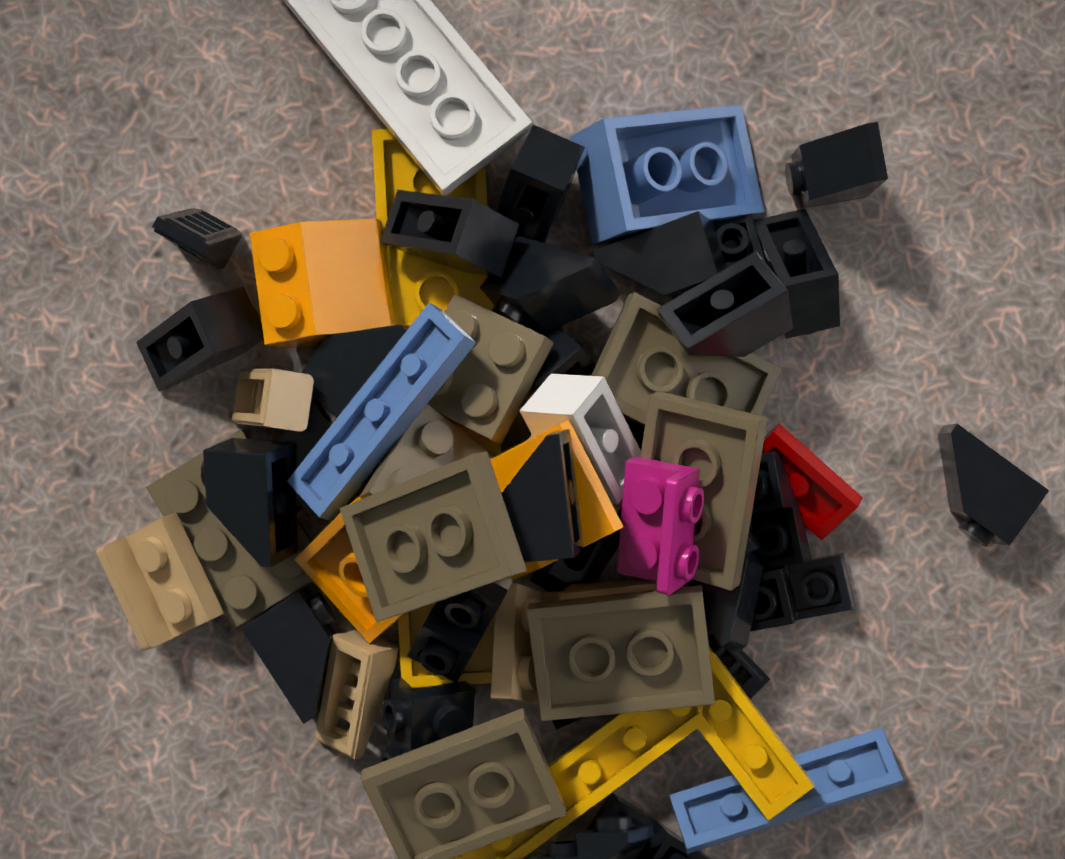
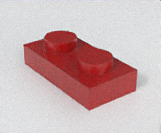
M780 423L764 437L762 454L772 451L778 452L793 488L804 526L822 541L859 507L863 497Z

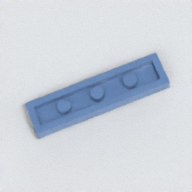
M428 303L287 480L318 517L333 521L341 512L340 508L349 502L477 343L437 306Z
M883 727L794 755L795 759L814 782L815 787L769 821L734 775L669 795L687 854L902 786L903 777Z

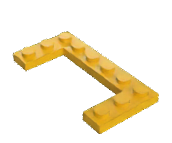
M709 646L715 704L616 714L548 765L565 802L567 815L451 859H523L697 728L768 821L815 786L802 766Z

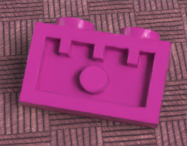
M636 456L625 462L621 522L624 527L620 529L617 573L656 581L657 593L666 595L672 594L694 577L699 562V549L696 545H693L695 523L699 520L704 506V492L702 488H698L699 468Z

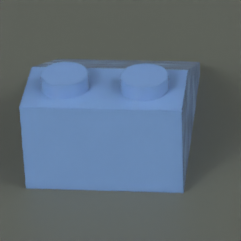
M742 105L603 118L570 136V141L585 147L577 168V175L592 245L618 242L696 211L702 213L712 222L751 213L752 215H757L764 212Z

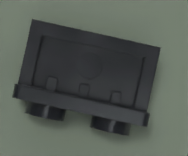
M402 677L390 679L389 699L385 700L383 704V720L387 729L386 751H383L381 754L380 763L472 728L475 689L466 681L413 689Z

